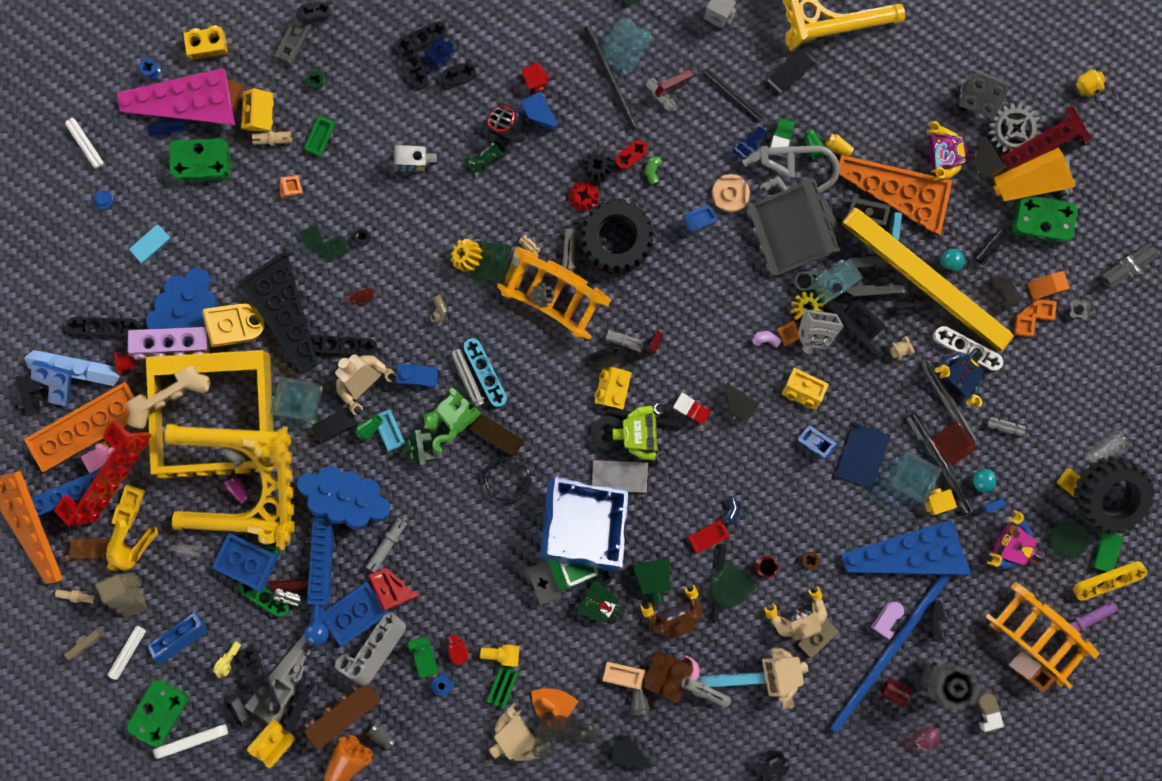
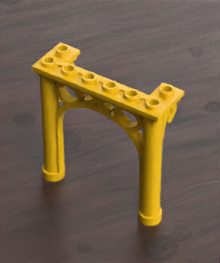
M782 0L787 9V20L791 24V29L785 36V42L789 46L790 52L795 51L801 44L811 42L817 37L888 23L898 24L903 23L905 20V10L902 4L849 14H838L827 10L817 0H802L800 3L798 0ZM803 5H810L815 10L813 18L805 16ZM820 14L828 18V20L816 21Z
M168 424L165 431L166 444L237 449L249 456L256 464L263 484L261 499L251 510L241 514L174 511L172 517L173 530L194 529L248 532L257 534L259 542L263 544L276 542V547L284 550L286 544L290 542L291 533H294L295 522L291 518L294 514V505L291 504L293 487H290L293 473L292 470H289L292 453L288 450V446L291 444V435H288V428L283 427L278 432L178 427L174 424ZM272 455L274 463L267 464L260 456ZM276 467L278 471V478L274 477L271 473V471L274 470ZM278 489L279 498L271 495L273 490ZM268 502L273 503L276 506V513H268L263 505ZM259 512L262 518L252 516Z

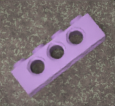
M206 327L128 330V353L136 360H144L146 357L208 354L210 353V340ZM192 339L193 344L190 347H185V342ZM149 341H154L152 348H145ZM167 341H174L172 347L165 348V344Z

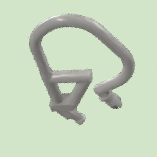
M761 146V148L751 153L749 157L742 160L746 167L748 164L761 159V164L787 177H795V154L823 153L830 159L833 165V173L826 183L818 187L820 193L830 188L836 182L840 172L838 159L831 150L823 146L772 148ZM787 154V168L768 159V155ZM776 176L763 183L759 189L761 192H766L777 184L782 192L787 190V187L782 179Z

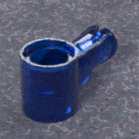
M758 126L749 138L742 139L732 153L741 160L746 159L751 153L756 151L757 145L765 136L766 131Z

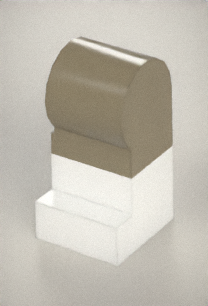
M987 692L979 693L976 703L981 708L984 721L979 722L981 730L987 732L1004 727L996 698Z

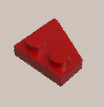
M387 568L368 576L383 611L414 600L419 596L416 591H411L401 579L396 578Z

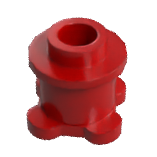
M117 352L114 353L119 375H122L123 370H134V366L137 365V360L134 357H131L129 353L118 356Z

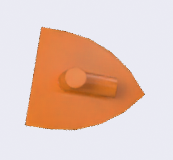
M553 688L531 691L532 703L537 715L548 728L557 733L579 701L566 692Z

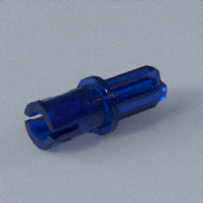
M165 120L163 123L149 124L147 128L150 129L147 130L150 137L163 134L169 136L170 133L185 131L187 125L185 120L172 122Z

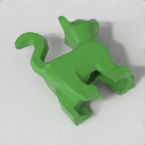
M452 387L449 390V397L440 402L434 411L423 416L424 428L430 429L434 436L437 434L442 421L450 429L448 435H440L434 439L432 447L436 453L442 452L441 442L453 440L458 433L462 432L466 426L474 422L481 414L475 407L470 410L468 408L470 403ZM459 402H461V406L456 409Z

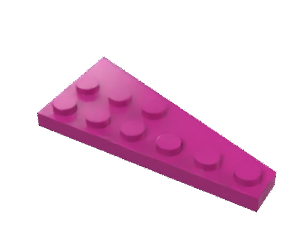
M223 68L117 93L119 109L123 113L235 125L226 70Z

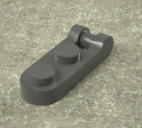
M295 16L274 58L280 61L284 60L286 64L293 66L312 29V23L302 24ZM287 48L292 50L289 55L285 53Z

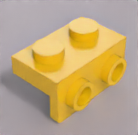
M614 367L602 369L599 375L598 389L595 393V404L623 410L632 372Z

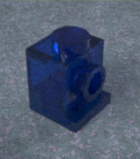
M439 37L428 50L424 51L425 57L440 70L454 55V50L452 49L454 45L447 38L443 40ZM439 48L444 49L441 53H438L437 50Z

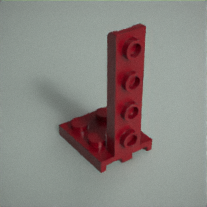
M1071 105L1066 108L1067 114L1064 115L1066 120L1001 156L1007 169L1011 170L1037 158L1074 137L1077 138L1079 143L1083 141L1084 145L1091 142L1092 137L1076 112L1075 107Z

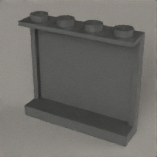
M806 179L801 184L758 202L747 204L748 216L753 220L755 226L753 228L757 238L759 237L761 243L760 251L765 255L767 261L766 268L772 276L781 275L840 252L815 179Z

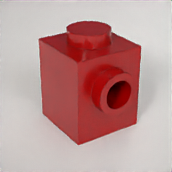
M539 62L521 69L530 94L545 91L547 82L550 80L546 70L542 71Z

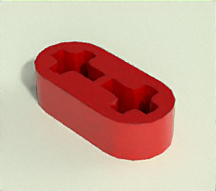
M636 140L617 155L616 166L620 170L631 168L646 155V143L642 140ZM636 145L638 147L643 146V153L637 152L634 155L632 154L636 149ZM630 155L627 161L628 165L624 163L621 165V157L625 159Z

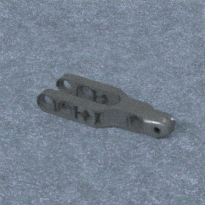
M880 256L851 258L839 269L800 272L794 279V285L797 290L803 292L822 291V287L823 291H827L828 287L832 288L831 284L840 283L842 286L840 280L845 270L893 266ZM843 283V288L840 292L850 298L908 294L909 290L908 284H889L880 287H874V285L849 287Z

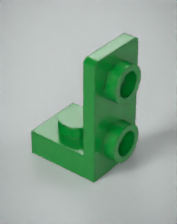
M429 635L410 640L408 645L409 649H412L419 677L424 678L437 674L438 668Z

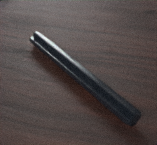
M916 413L908 415L906 417L907 421L946 485L951 489L963 513H971L974 507Z

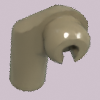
M437 295L432 298L436 307L433 314L430 315V320L433 323L442 322L447 313V308L441 295Z

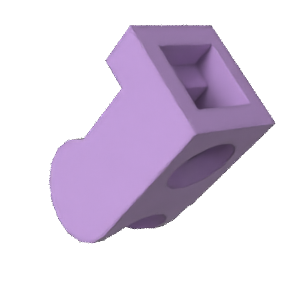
M888 602L871 628L885 638L891 639L894 633L890 629L895 621L903 616V606L898 602Z

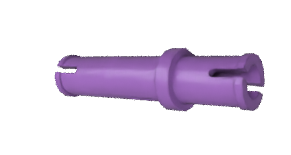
M1110 601L1081 618L1076 617L1075 621L1069 624L1078 632H1084L1087 627L1118 612V608L1113 601Z

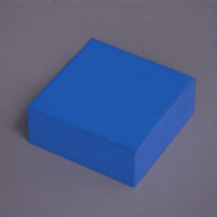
M997 498L982 505L981 508L984 513H990L1005 506L1006 503L1003 498Z

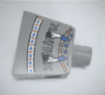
M805 309L798 331V336L804 345L802 349L805 353L813 354L815 348L827 349L843 328V324L837 314Z

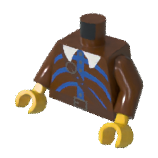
M693 585L694 589L691 592H688L687 587H685V592L690 601L653 615V607L650 602H648V609H644L641 605L642 615L648 617L647 620L656 634L666 635L668 638L673 639L696 629V623L702 617V609L697 598L699 593L695 585Z

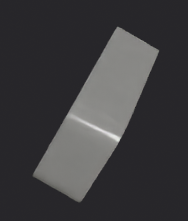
M394 613L385 614L355 659L348 655H341L335 662V668L360 686L368 685L403 635L406 624Z

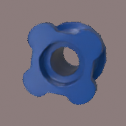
M441 673L439 677L431 682L434 693L439 696L448 694L454 688V682L447 678L448 675L446 673ZM440 682L445 684L444 689L439 687Z

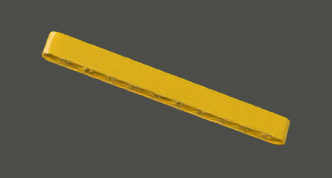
M853 207L841 224L849 232L993 348L1003 352L1013 339L1014 335L862 211Z

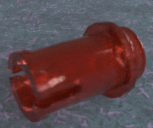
M365 287L364 290L349 293V298L358 297L350 300L352 305L367 300L370 302L371 299L375 298L373 289Z

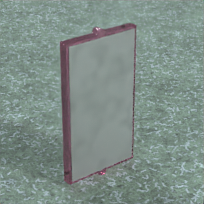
M592 459L591 486L609 487L628 491V493L648 494V480L650 479V476H648L649 462Z

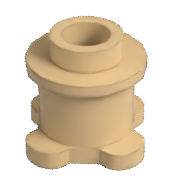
M907 336L897 343L892 342L891 348H889L892 357L901 360L907 354L910 356L915 353Z

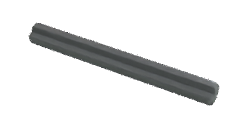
M930 360L925 361L921 366L968 445L976 443L977 438L944 382L935 372L934 365Z

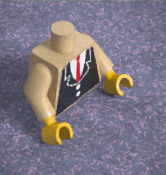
M816 586L818 591L814 594L809 589L810 597L815 601L814 603L812 602L780 616H777L775 604H771L772 611L767 610L765 607L766 617L772 619L773 625L781 636L800 640L822 630L821 624L827 618V611L823 600H821L822 593L818 586Z

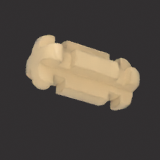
M526 235L520 238L519 244H522L523 248L536 254L540 252V248H537V245L531 239H527Z

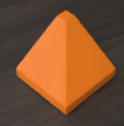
M298 175L280 177L281 199L303 193Z

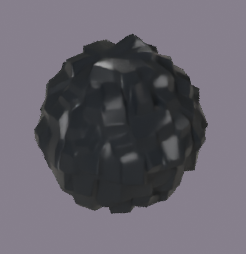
M768 749L758 763L760 767L759 773L772 781H780L789 772V763L786 762L787 758L784 757L783 752Z

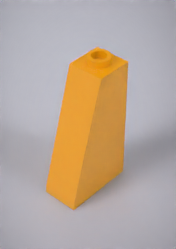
M1058 147L994 177L996 185L993 187L997 196L1002 195L1004 201L1073 188L1076 184L1064 155Z

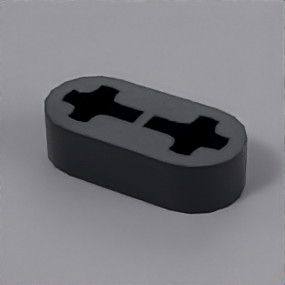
M323 1L303 4L296 12V19L302 24L325 21L330 16L331 7Z
M470 62L462 63L445 69L441 75L442 81L448 87L457 86L474 80L477 70L475 65ZM465 68L473 70L470 76H468L466 73H461L466 72ZM451 73L452 76H455L453 77V81L451 82L449 81V79H445L448 77L447 74Z
M612 346L590 354L587 362L591 370L598 371L622 362L624 355L619 346Z
M231 694L224 698V705L240 730L250 727L252 719L236 694Z

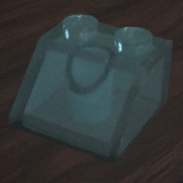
M279 377L270 414L299 422L315 424L323 387L309 381Z

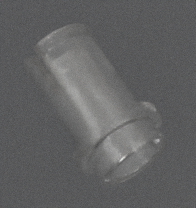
M184 542L178 543L176 555H179V557L191 556L200 558L202 546L184 544Z

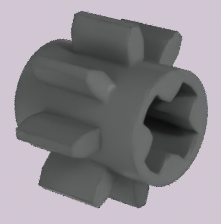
M538 283L537 286L532 287L533 290L530 297L534 305L539 304L540 307H546L549 303H552L554 291L550 285L546 286L545 283Z

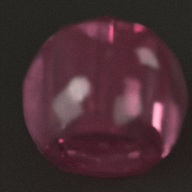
M922 727L916 732L915 741L920 749L932 751L938 747L940 736L934 728Z

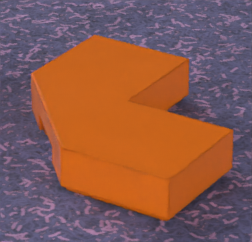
M1037 299L1015 316L1013 335L1034 337L1036 319L1055 320L1057 301Z

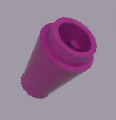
M237 475L223 483L224 489L239 504L250 498L241 478H238Z

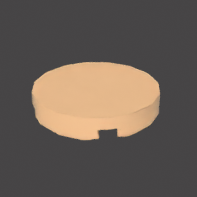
M734 174L722 176L716 181L712 190V198L715 205L722 211L729 213L737 212L744 208L750 196L748 184L743 178Z

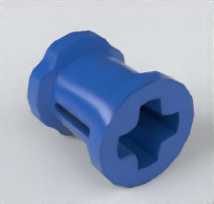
M146 58L140 62L139 69L147 79L155 80L160 76V67L152 59Z

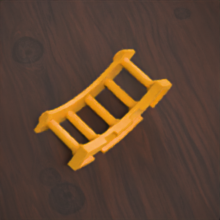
M517 246L514 254L519 258V264L508 286L497 284V287L502 292L501 294L508 299L515 298L546 313L572 331L574 337L578 339H591L592 336L585 328L596 307L600 306V304L608 306L611 299L595 287L593 290L588 287V281L551 260L545 262L538 259V254ZM531 264L538 267V272L527 294L516 290L515 287L526 266ZM549 272L555 275L558 280L553 289L554 298L552 303H549L546 307H540L539 304L534 305L530 297L533 290L532 287L541 283L544 275ZM569 283L575 287L576 293L566 312L562 314L552 307L564 284ZM586 295L590 298V304L578 325L571 320V317L582 296Z
M1014 582L1011 589L1015 592V598L997 619L987 614L986 618L991 622L989 626L996 632L1002 631L1056 677L1054 681L1060 687L1065 685L1071 689L1073 686L1066 678L1084 657L1089 655L1096 659L1100 653L1089 641H1084L1080 637L1081 634L1046 604L1041 606L1042 603L1035 599V595L1017 582ZM1026 601L1032 606L1033 611L1013 633L1002 624L1021 602L1024 603ZM1044 615L1051 621L1049 623L1050 626L1031 648L1020 638L1038 616ZM1061 630L1067 635V640L1047 662L1038 652L1056 631ZM1072 645H1077L1079 647L1077 654L1059 673L1054 667Z

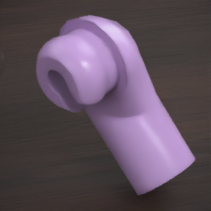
M770 331L757 332L752 339L756 346L769 342L776 348L782 341Z

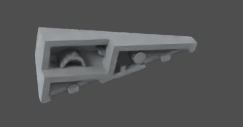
M304 635L269 676L281 704L279 713L275 716L266 715L261 710L255 694L244 706L267 723L275 720L282 724L285 714H288L290 710L288 707L292 695L295 696L305 668L303 666L305 658L311 652L309 649L310 644L306 642ZM262 685L259 693L262 695L267 693L268 685ZM269 698L265 699L269 704L267 709L271 711L273 709L272 706L275 704L271 703Z

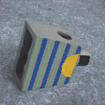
M395 145L393 153L394 172L425 171L426 165H437V154L426 153V147Z

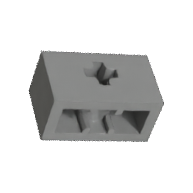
M711 0L706 8L704 19L722 29L725 28L726 24L730 26L737 10L734 8L736 1Z

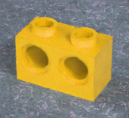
M209 26L205 30L191 29L189 32L183 33L186 54L190 60L228 54L225 32L219 26ZM214 37H219V40H218L217 43H215V44H212V43H211V40H212ZM200 40V44L198 46H192L194 41Z

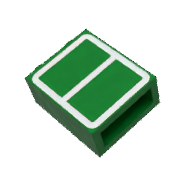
M548 560L559 591L600 575L597 568Z

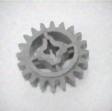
M1011 103L1008 109L1004 105L1002 111L998 110L996 114L998 117L995 116L994 119H991L994 123H990L988 127L993 130L988 135H993L994 138L990 142H997L995 149L1002 147V154L1006 150L1010 152L1042 133L1037 131V129L1042 127V124H1036L1040 117L1033 118L1035 110L1029 113V106L1022 109V104L1019 103L1015 108L1014 104ZM1008 116H1019L1022 119L1014 120L1010 119ZM1001 123L1005 127V134L1003 136L1001 133ZM1026 124H1028V127H1029V136H1028V137L1026 136V132H1025V125H1026ZM1020 125L1018 130L1010 135L1013 128ZM1011 139H1015L1018 141L1020 140L1022 143L1013 144L1008 141Z

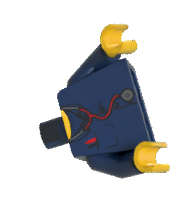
M973 349L969 355L962 352L944 355L939 367L935 368V372L940 376L939 378L947 382L959 395L969 396V399L966 401L968 405L974 404V409L980 407L982 400L979 397V389L983 369L977 362L983 355L976 349Z

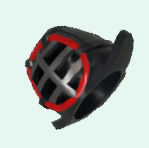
M502 104L488 115V123L485 119L482 121L483 126L489 132L501 139L513 143L525 141V137L519 136L521 135L524 119L521 112L514 107Z

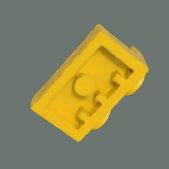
M793 368L781 394L790 400L803 404L806 408L816 410L822 402L829 384Z
M272 720L247 750L251 755L262 760L266 767L271 768L292 745L295 737L292 733L284 730L285 726Z

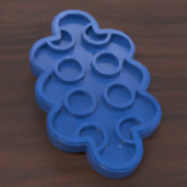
M193 268L186 274L185 278L181 276L170 277L165 282V293H161L155 298L154 306L156 310L152 311L146 320L148 329L206 327L202 311L203 309L216 306V297L208 290L211 283L209 274L201 268ZM187 340L184 346L190 347L193 344V340ZM167 341L165 344V348L172 347L174 341Z
M327 466L321 469L318 475L307 473L298 479L297 490L301 496L308 499L307 507L310 513L319 517L326 516L333 524L345 522L352 529H362L368 524L369 520L381 522L387 519L390 514L391 507L389 502L379 496V485L372 479L361 480L360 476L355 472L348 471L342 473L340 469L334 466Z

